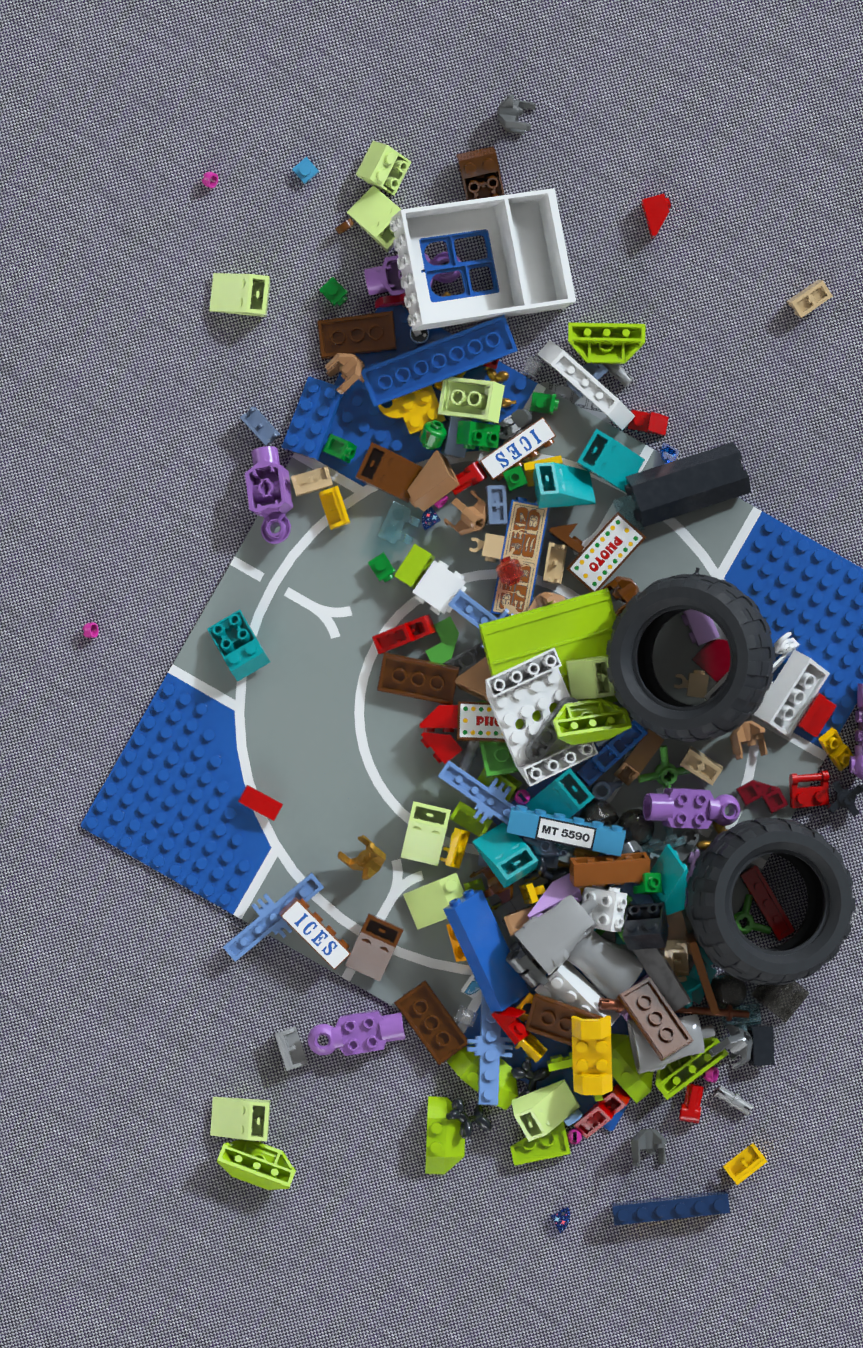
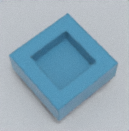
M307 157L292 169L304 185L319 173Z

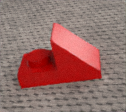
M631 410L635 417L628 424L629 430L666 435L668 416L655 412L647 413Z
M508 1007L503 1011L493 1012L491 1015L515 1045L530 1034L518 1019L526 1012L525 1010Z

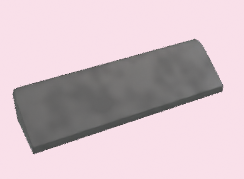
M659 948L633 950L646 973L651 977L674 1012L692 1002Z

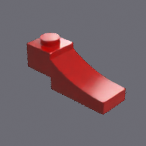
M430 614L372 636L378 654H382L436 632Z
M617 1084L613 1087V1091L604 1094L603 1100L598 1101L573 1126L587 1139L612 1120L616 1113L627 1106L631 1097Z

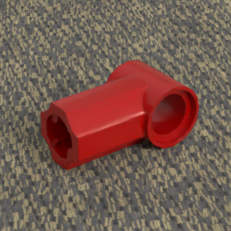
M478 461L470 464L463 469L464 471L455 475L460 485L452 490L454 495L472 485H477L487 478Z
M688 1084L686 1086L684 1103H682L680 1108V1121L699 1123L703 1086Z

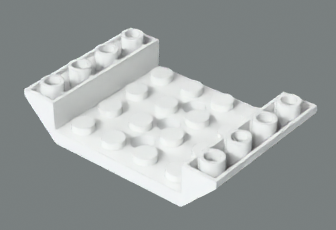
M555 648L547 650L485 680L488 701L513 761L529 786L537 784L598 754L594 742L571 745L557 738L541 760L532 761L526 757V747L551 715L549 710L550 704L555 702L558 705L563 698L570 697L558 668L562 664ZM536 710L541 713V718L538 721H534L532 718V714ZM521 718L524 721V726L521 729H517L515 722ZM546 731L542 734L544 742H548L551 739L550 732ZM533 748L531 750L533 752V755L538 756V748Z

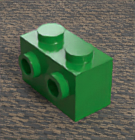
M458 421L456 444H463L465 449H475V446H477L480 451H490V448H498L500 425Z

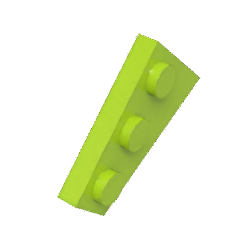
M564 1121L547 1135L529 1141L526 1137L510 1146L514 1166L571 1154Z

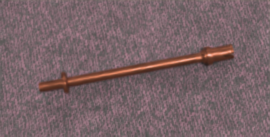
M618 997L616 999L599 998V1010H614L616 1013H621L625 1009ZM728 1004L726 1009L718 1008L720 1013L713 1015L710 1008L691 1006L688 1009L682 1007L675 1011V1013L725 1016L729 1022L732 1020V1017L749 1018V1010H735L731 1004Z

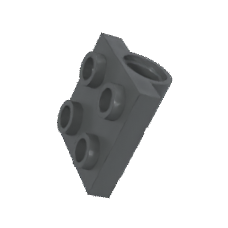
M514 942L510 946L512 950L506 956V961L531 988L540 983L544 986L549 982L545 976L547 972L524 945L520 946L517 942Z

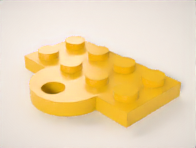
M432 385L392 400L393 403L390 408H384L382 405L378 406L379 410L389 418H403L410 435L422 431L426 422L434 420L446 421L444 415L438 414L439 402Z

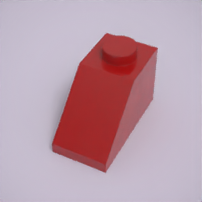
M664 193L642 199L641 201L651 239L657 236L669 214V209H671L670 200L665 198Z

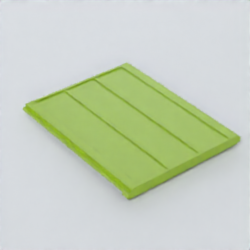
M608 588L478 624L491 677L555 648L562 664L558 668L570 695L566 661L598 656L608 657L606 655L608 641L611 639L612 626L616 620L610 591ZM615 695L601 698L577 700L578 702L594 699H604L611 703L618 701ZM555 702L551 703L549 706V710L551 713L557 707V704ZM538 710L533 712V720L538 721L541 718V713ZM521 718L515 722L516 728L521 729L524 726V721Z

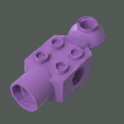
M448 252L437 254L433 260L425 254L426 260L432 265L439 266L449 263ZM398 255L386 257L382 266L364 269L369 295L390 292L391 295H400L405 292V288L403 289L401 286L402 273L397 266ZM453 271L436 274L431 279L430 287L432 289L435 281L451 283L461 273Z
M273 446L259 447L251 451L253 467L245 473L249 510L264 518L261 525V534L266 542L279 544L284 542L291 532V524L286 517V513L293 508L289 471L280 465L278 448ZM280 526L279 532L274 533L275 528Z
M858 684L857 707H859V711L855 712V722H858V730H855V742H858V745H855L854 756H850L849 771L863 780V684Z
M666 787L662 794L647 793L645 795L643 815L645 820L662 821L663 826L708 829L713 820L722 826L731 825L736 822L740 815V805L736 798L728 794L720 795L714 799L710 790ZM726 806H729V813L726 815L724 810Z
M378 1010L343 1015L339 1017L336 1027L328 1024L314 1026L308 1034V1045L314 1053L325 1056L333 1053L337 1048L345 1056L384 1050L386 1042L406 1039L402 1014L395 1013L382 1016ZM319 1036H327L329 1042L326 1045H321L318 1042Z

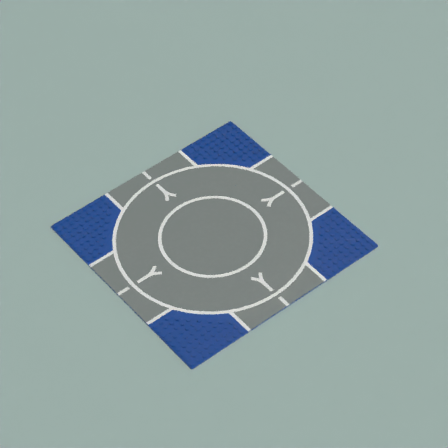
M402 305L377 308L375 313L394 312L397 350L356 356L364 363L366 369L452 334L440 327L428 329V340L423 344H416L410 338L412 326L410 327L408 323L409 312L407 308ZM498 362L496 372L507 371L509 373L507 381L498 382L505 385L503 398H508L511 401L516 400V404L506 408L501 407L499 423L518 409L530 411L533 392L550 395L556 394L502 362ZM485 366L469 370L463 376L466 379L491 380L487 376ZM341 372L334 385L340 386L345 382L341 377ZM358 379L342 395L319 459L315 460L294 453L285 468L289 471L293 508L286 513V517L291 524V532L288 538L279 544L266 542L261 534V525L264 518L261 516L257 517L83 819L81 827L249 924L259 917L251 905L255 903L260 909L262 906L258 903V899L261 898L265 904L268 902L265 900L264 894L267 893L275 903L312 872L324 888L307 901L310 906L308 909L312 913L317 912L323 919L322 923L326 927L330 925L336 932L335 936L339 940L344 939L348 943L350 953L369 913L404 929L381 980L377 981L345 966L349 956L334 970L290 925L289 927L293 930L291 933L285 928L282 929L287 935L285 938L279 933L275 935L273 931L268 935L397 1008L394 1004L396 1000L426 980L467 1039H475V1036H480L482 992L480 991L475 999L461 992V989L473 972L467 961L456 962L446 926V924H449V921L444 919L417 930L403 894L455 872L459 877L464 892L463 883L482 878L485 890L488 889V880L483 873L473 878L469 877L473 871L476 872L486 867L478 866L479 852L472 844V841L479 837L470 832L460 869L447 866L441 860H439L438 866L401 858L413 801L450 809V816L459 801L473 809L477 804L437 777L446 764L443 762L439 764L433 757L435 753L431 747L427 749L420 741L423 738L421 736L423 728H420V723L437 706L446 704L377 691L384 653L378 654L372 636L430 614L433 624L451 616L459 632L452 658L481 643L482 638L480 630L454 609L450 613L446 611L445 614L440 613L437 615L429 609L431 605L426 602L421 604L415 600V595L412 593L414 589L396 577L386 583L384 581L379 582L368 562L384 552L397 572L413 545L416 544L435 557L434 561L437 563L441 560L449 566L448 570L452 573L457 571L465 577L463 580L466 582L464 586L467 588L465 593L491 613L500 560H496V563L487 562L485 557H481L483 549L473 553L469 551V548L475 549L478 546L476 542L471 541V538H478L484 541L486 533L505 536L507 524L488 526L487 512L483 530L460 535L451 526H447L444 523V519L446 518L454 526L461 520L462 512L451 503L455 498L459 499L467 507L476 504L478 500L472 496L471 490L475 491L477 496L487 503L485 487L490 485H506L507 519L512 499L516 500V497L526 498L529 503H535L537 497L534 486L528 487L526 485L509 492L505 478L497 481V479L492 481L486 473L487 478L477 485H472L457 495H454L452 491L447 494L449 497L448 501L440 509L433 504L429 507V510L422 511L419 507L415 508L410 501L407 503L357 480L356 475L372 442L421 467L426 465L435 451L438 450L441 453L442 446L434 450L426 449L419 439L421 431L410 435L403 418H389L379 410L378 406L374 407L365 381L362 382ZM433 384L432 388L438 402H440L441 391L435 388V384ZM556 394L555 398L559 399L557 411L553 410V415L530 411L532 415L531 422L513 436L515 437L542 417L556 435V438L553 439L555 443L546 449L543 446L537 450L539 452L538 455L532 459L527 457L522 463L561 455L563 465L585 470L576 463L596 429L612 437L645 459L638 472L673 461L670 458L666 460V456L663 454L661 455L656 450ZM389 401L382 404V406L390 408L393 402ZM444 415L446 421L441 423L446 427L447 417L449 416ZM472 420L473 422H480V423H487V424H494V425H498V424H499V423H490V422H481V421ZM330 434L345 439L357 446L355 456L351 459L350 463L323 452ZM513 437L509 439L499 438L498 448ZM475 446V449H466L465 458L445 457L448 459L455 475H457L476 461L480 464V460L497 448H490V451L478 450L479 447ZM328 466L333 487H339L350 524L331 530L318 494L329 488L296 497L291 476ZM590 472L596 504L549 508L532 601L543 592L562 595L566 600L591 593L583 583L567 570V567L579 555L568 546L562 583L555 584L542 581L548 543L565 545L548 532L550 528L578 523L569 536L571 538L573 536L579 538L583 542L584 550L617 512L622 514L646 538L600 589L617 576L632 579L638 586L639 592H641L657 580L680 574H693L697 567L700 568V575H708L725 580L736 586L743 594L749 596L758 606L760 614L766 619L770 627L773 647L780 637L791 632L792 635L788 639L794 638L800 644L796 651L808 656L830 673L818 693H821L826 699L836 704L835 710L818 737H814L796 726L788 738L752 714L746 721H754L765 728L763 734L768 754L763 756L760 754L758 741L756 745L749 747L748 744L742 745L741 743L743 759L736 760V754L733 755L730 741L732 732L714 739L694 742L661 737L664 739L661 746L667 745L669 763L673 764L676 768L682 767L680 766L681 760L686 755L690 746L723 766L722 772L713 785H710L695 774L689 773L678 775L677 780L671 784V788L710 790L714 799L724 794L732 795L740 805V815L736 822L725 826L726 829H730L740 822L758 818L791 820L797 808L790 807L789 775L794 773L797 775L814 774L818 772L827 756L818 739L830 728L836 729L838 734H840L857 704L858 684H863V568L738 497L643 527L640 521H636L633 510H636L632 497L630 495L627 496L622 490ZM280 526L275 528L274 533L279 532ZM611 590L610 595L614 611L616 612L626 603L616 600L612 595L613 590ZM240 609L268 656L270 663L237 682L207 628ZM681 612L666 622L659 631L653 647V668L660 685L670 696L682 703L696 706L706 702L707 699L686 696L687 688H674V685L682 684V679L676 678L675 675L682 674L688 680L689 673H693L694 670L703 671L692 659L706 643L699 646L696 643L692 644L688 634L691 630L689 625H684L681 617L684 613ZM714 621V624L720 636L716 639L727 640L721 628ZM436 631L433 634L385 653L430 661L425 651L442 641ZM479 647V655L485 657V650ZM780 654L778 657H776V658H775V661H773V664H774L783 654ZM464 655L461 659L462 664L465 666L471 665L473 661L470 655ZM788 656L783 661V663L772 673L774 674L772 679L773 683L776 680L778 674L785 666L790 656ZM458 659L454 660V662L456 663V665L454 666L460 667L459 671L463 670V668L459 665ZM710 676L707 693L717 684ZM456 684L453 705H458V701L476 702L482 700L459 689ZM619 701L613 702V704L617 705L618 707H623L621 706ZM628 712L630 722H632L634 719L630 716L631 714ZM435 728V732H428L451 735L462 748V751L466 748L468 741H457V729L455 728L454 732H443V728ZM480 744L476 751L477 756L476 758L474 757L468 773L476 780L484 769ZM660 747L639 775L655 772V768L661 764ZM633 748L589 787L587 786V789L590 791L591 787L600 781L616 782L620 780L613 774ZM462 751L450 760L458 767L463 756ZM520 772L510 773V775L522 782L518 790H526L529 787ZM638 777L629 786L622 782V786L617 788L606 800L597 801L592 799L584 806L582 814L577 816L585 819L584 822L588 823L598 821L604 823L603 826L611 827V825L623 827V830H626L624 844L635 840L641 847L645 848L648 855L649 852L661 855L666 845L670 844L673 847L681 833L687 829L663 826L662 821L645 820L643 815L645 795L647 793L662 794L664 788L657 780L639 783ZM751 780L780 788L788 805L772 814L762 797L745 806L736 788ZM812 781L800 782L797 787L810 786ZM246 785L283 804L274 821L238 802ZM515 796L513 797V799L509 801V803L515 800ZM726 806L724 810L726 815L729 813V806ZM450 819L440 855L442 858H447L448 852L444 851L443 848H450V838L454 829L459 828L468 831ZM492 822L487 832L495 828L497 825L494 822ZM713 822L708 829H696L699 833L698 842L712 841L718 834L713 827ZM362 835L375 843V846L386 854V859L380 870L368 880L362 879L363 871L353 870L338 859L339 851L352 859L358 857L359 853L363 850H366V845L358 840V837ZM554 843L558 849L567 851V855L564 857L559 856L558 861L570 864V858L576 857L573 855L575 847ZM695 845L691 852H694L695 849H698L701 854L705 850H701ZM771 854L755 859L741 873L754 865H757L759 870L762 871ZM687 857L684 861L681 862L685 863L687 865V868H689L690 863L687 862ZM529 874L525 875L513 883V898L521 893L520 885L533 883V886L537 887L548 883V880L540 877L537 880L525 882L524 878ZM740 876L735 883L732 893L733 915L739 911L746 894L749 893ZM606 885L604 889H609V885ZM497 894L488 897L491 907L501 901ZM541 894L537 895L538 900L542 897ZM684 907V910L681 911L687 932H689L693 928L687 917L686 907ZM492 910L495 920L502 932V935L508 945L509 950L511 951L512 948L510 946L514 943V941L505 929V927L503 926V924L501 923V921L499 920V918L497 917V915L495 914V910ZM605 931L601 935L615 942V932ZM688 954L690 972L694 965L692 955ZM573 965L589 981L582 971ZM644 968L634 984L647 975ZM525 982L528 991L535 995V993H537L535 991L537 986L531 988ZM525 996L520 998L518 1001H516L509 1007L515 1008ZM526 1003L523 1006L522 1010H525L526 1014H529L531 1004ZM620 1015L611 1026V1033L629 1035L627 1021ZM520 1020V1022L526 1026L527 1020L525 1022ZM501 1028L500 1037L509 1038ZM530 1032L547 1049L546 1053L537 1063L531 1058L530 1070L533 1072L542 1067L548 1068L547 1060H550V1056L561 1054L562 1057L569 1056V1052H572V1046ZM505 1042V1045L513 1046V1050H505V1053H512L513 1055L512 1058L501 1059L512 1068L522 1067L525 1057H528L522 1047L515 1049L516 1045L513 1042ZM573 1067L551 1071L549 1077L545 1080L537 1081L536 1089L539 1090L565 1079L580 1107L578 1109L583 1115L597 1103L593 1095H581L574 1092ZM612 1076L613 1087L617 1084L621 1087V1085ZM524 1077L523 1079H520L525 1083L529 1084V1080ZM627 1106L616 1113L612 1120L603 1127L613 1131Z

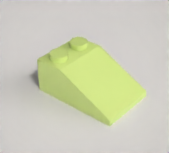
M457 377L443 380L438 414L481 422L499 423L505 385L494 381Z
M455 872L404 893L403 896L417 930L447 919L443 909L449 905L451 900L462 897L464 890Z

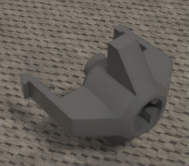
M510 94L499 104L497 120L506 132L525 134V130H531V124L519 122V117H522L523 108L535 110L536 103L514 100V95Z
M729 1024L726 1027L731 1036L711 1048L709 1053L711 1057H714L722 1050L728 1049L732 1052L729 1054L732 1060L740 1055L742 1060L732 1066V1069H738L750 1060L753 1042L747 1031Z
M641 1129L631 1139L633 1166H640V1150L647 1151V1154H656L658 1149V1164L666 1163L665 1144H667V1140L658 1130Z

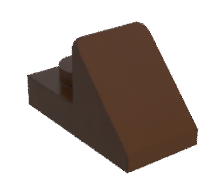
M578 523L550 528L548 531L550 534L576 553H581L584 548L582 546L583 542L576 536L572 538L569 536Z

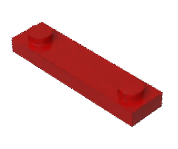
M754 865L741 873L739 876L767 924L771 927L776 939L780 941L793 933L795 930L758 866Z

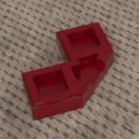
M404 292L400 295L382 296L375 300V308L394 307L405 304L404 297L406 294Z
M751 780L736 788L745 806L761 797L771 814L788 805L780 788Z

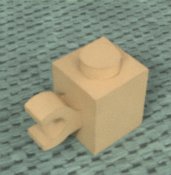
M486 533L484 541L478 538H471V541L476 542L478 546L475 549L469 548V551L475 553L483 549L481 557H485L487 562L496 563V560L501 559L505 536Z
M694 670L693 673H689L688 680L682 674L675 675L676 678L682 679V684L674 685V688H687L686 696L705 699L704 696L707 694L709 675H705V671Z

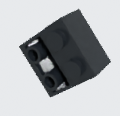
M665 903L627 905L622 937L628 949L666 948L669 931Z

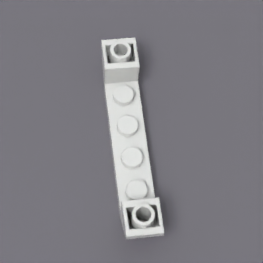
M551 340L537 354L604 412L622 431L635 417L617 397Z

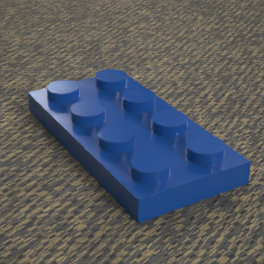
M308 376L282 444L283 449L315 460L319 459L343 395L336 390L339 386Z

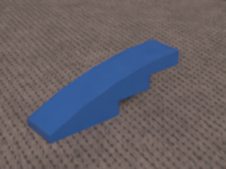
M635 720L631 722V728L616 735L598 751L597 755L593 756L575 772L588 787L648 734Z

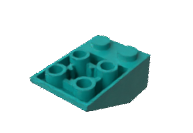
M596 429L576 464L626 493L624 485L627 484L626 476L638 473L645 459L612 437Z
M555 462L536 463L534 465L533 481L538 508L596 504L589 471Z
M240 609L207 628L237 682L270 663L268 656Z
M568 768L525 805L531 811L541 809L547 811L546 814L554 815V813L566 815L565 818H570L595 797L572 769Z
M501 823L472 841V844L503 887L506 888L535 870L539 860L519 836L506 833L508 826L505 823Z
M667 844L650 873H661L662 893L649 895L654 903L664 902L666 915L684 910L688 868L679 859L677 851L673 850L670 844Z

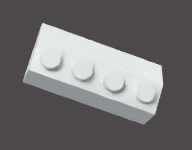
M794 650L764 697L760 707L753 715L789 738L830 673L808 656Z

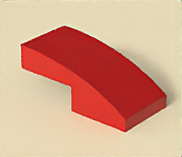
M246 785L238 800L241 804L273 821L283 806L279 801L249 785Z

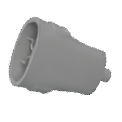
M569 895L541 916L531 917L514 934L550 976L557 967H560L569 958L570 952L597 926L588 914L598 904L592 897H589L580 905L572 895Z
M594 930L576 945L567 959L582 971L602 996L609 999H616L619 994L631 988L643 970V966L633 950L628 949L627 945L612 942L597 934Z
M697 1014L680 1017L679 1020L694 1041L661 1061L633 1019L627 1020L632 1054L638 1074L662 1070L667 1064L685 1056L704 1053L703 1039L715 1036L713 1025L700 1027Z

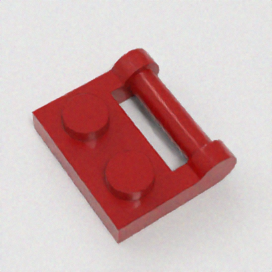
M825 770L814 774H790V807L801 808L829 805V772ZM820 781V785L797 787L800 782Z

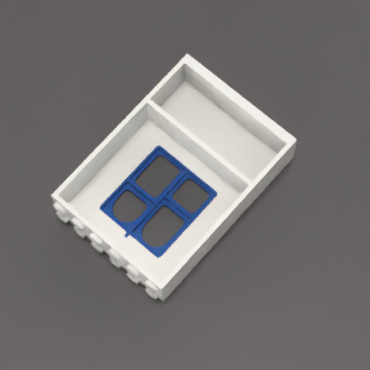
M555 188L403 209L390 220V229L394 232L395 236L393 241L394 249L398 252L399 257L397 259V266L402 273L401 286L403 289L405 288L406 296L404 297V302L409 310L408 323L410 327L412 326V331L492 320L502 315L512 317L565 309L576 302ZM483 236L487 258L459 262L456 256L454 240ZM444 241L447 246L449 263L439 266L430 264L425 258L426 246L433 242ZM489 267L493 289L474 292L471 286L469 270ZM453 271L461 273L464 286L463 294L441 297L432 291L430 282L436 274Z

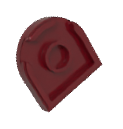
M724 639L709 641L692 659L717 683L726 675L730 667V649L727 640Z

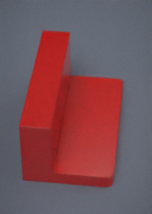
M817 693L797 726L812 736L818 737L835 710L836 704L826 699L821 693Z

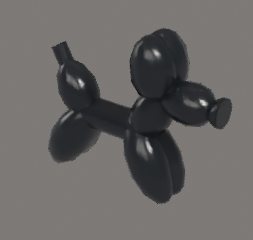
M540 857L537 870L529 873L524 880L526 882L528 880H537L540 877L548 880V883L544 884L546 891L553 881L570 874L569 868L562 867L550 873L546 871V860Z
M525 1057L522 1067H515L511 1070V1075L514 1078L523 1079L525 1077L529 1080L528 1089L523 1090L518 1097L536 1091L537 1081H542L549 1077L551 1073L549 1069L542 1067L533 1072L530 1070L531 1058Z
M461 1098L452 1101V1111L446 1114V1118L448 1120L459 1119L462 1122L460 1135L463 1139L471 1135L472 1123H476L484 1131L492 1129L490 1121L483 1116L484 1111L481 1105L477 1104L474 1109V1115L468 1116L463 1112L465 1105Z

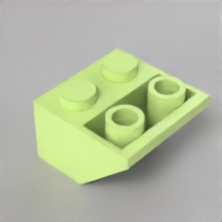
M372 141L356 175L367 183L395 196L411 161L388 145Z
M607 656L566 661L570 697L578 700L615 695L613 683L609 681L607 668H609Z

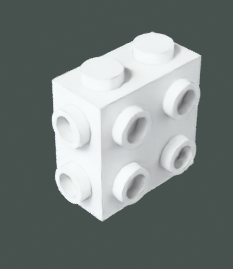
M441 560L438 563L433 561L412 592L415 595V600L421 604L426 602L431 605L429 609L437 615L440 613L445 614L446 611L450 613L453 609L448 605L450 600L459 589L463 592L467 589L464 586L466 584L463 580L465 577L457 571L454 573L449 571V566Z
M592 885V887L587 886L584 888L582 903L589 897H592L598 904L588 914L597 924L595 928L611 932H621L624 924V911L627 905V893L620 892V888L616 887L604 889V886Z

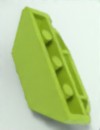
M568 322V342L586 363L626 364L645 344V324Z
M604 699L564 704L553 720L558 739L571 745L608 740L632 727L627 709L620 708Z
M611 1033L612 1076L637 1104L651 1092L653 1072L648 1071L638 1074L629 1035Z
M709 1037L703 1039L704 1053L685 1056L667 1064L664 1069L657 1070L655 1085L666 1100L729 1054L724 1049L714 1057H711L709 1050L720 1043L718 1038Z
M466 1046L451 1056L447 1063L464 1082L478 1092L479 1056H474V1052H467V1047L475 1046ZM500 1058L497 1106L507 1110L512 1104V1100L518 1097L519 1094L517 1080L511 1075L513 1068Z
M428 1096L425 1174H445L465 1155V1139L460 1135L462 1122L459 1119L448 1120L446 1118V1114L452 1111V1102L448 1097Z
M239 1139L223 1144L217 1159V1163L232 1177L267 1190L289 1189L296 1172L282 1150L252 1140Z

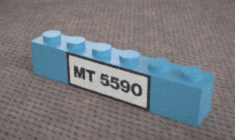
M516 805V807L511 808L506 833L621 857L626 830H623L621 826L611 825V827L603 826L604 823L598 821L588 823L584 822L585 819L579 817L569 819L565 818L566 815L560 813L550 815L546 814L547 811L541 809L531 811L527 810L528 807Z

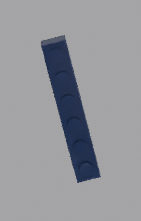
M726 1191L611 1203L615 1226L730 1213L728 1193Z

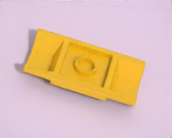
M572 1016L574 1092L581 1095H604L613 1091L611 1016H605L600 1019H582Z

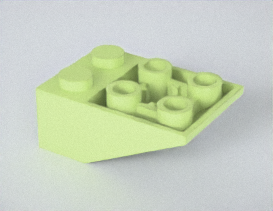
M373 185L347 211V214L387 253L394 247L393 241L395 236L394 232L390 229V220L401 209Z
M213 273L209 311L267 317L270 277L254 274Z
M413 801L401 858L438 866L451 810Z
M565 1079L512 1100L514 1117L529 1141L547 1135L580 1107Z
M213 1097L210 1135L242 1140L267 1141L270 1100Z

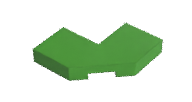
M451 616L434 624L442 642L425 651L431 662L443 664L452 658L459 632Z

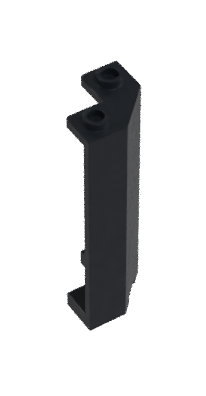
M734 442L626 476L627 484L624 485L627 496L630 495L635 502L636 510H633L636 521H640L642 526L646 527L751 493L749 475L747 470L743 469L741 464L742 456Z

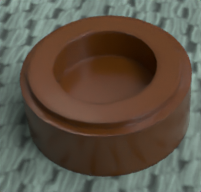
M350 218L336 227L335 230L341 235L353 227L354 222Z

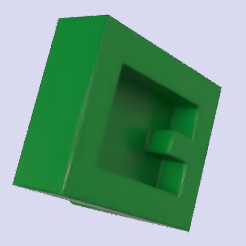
M334 277L319 289L334 307L337 305L341 306L348 300V291Z
M533 392L530 411L553 415V410L557 411L559 399H555L556 394L550 395Z
M330 434L323 452L350 463L351 459L355 456L357 446L345 439Z
M521 466L503 473L509 492L528 484Z
M384 552L368 562L379 582L384 581L386 583L394 578L393 574L396 571Z
M643 873V882L638 886H633V894L662 893L661 873Z

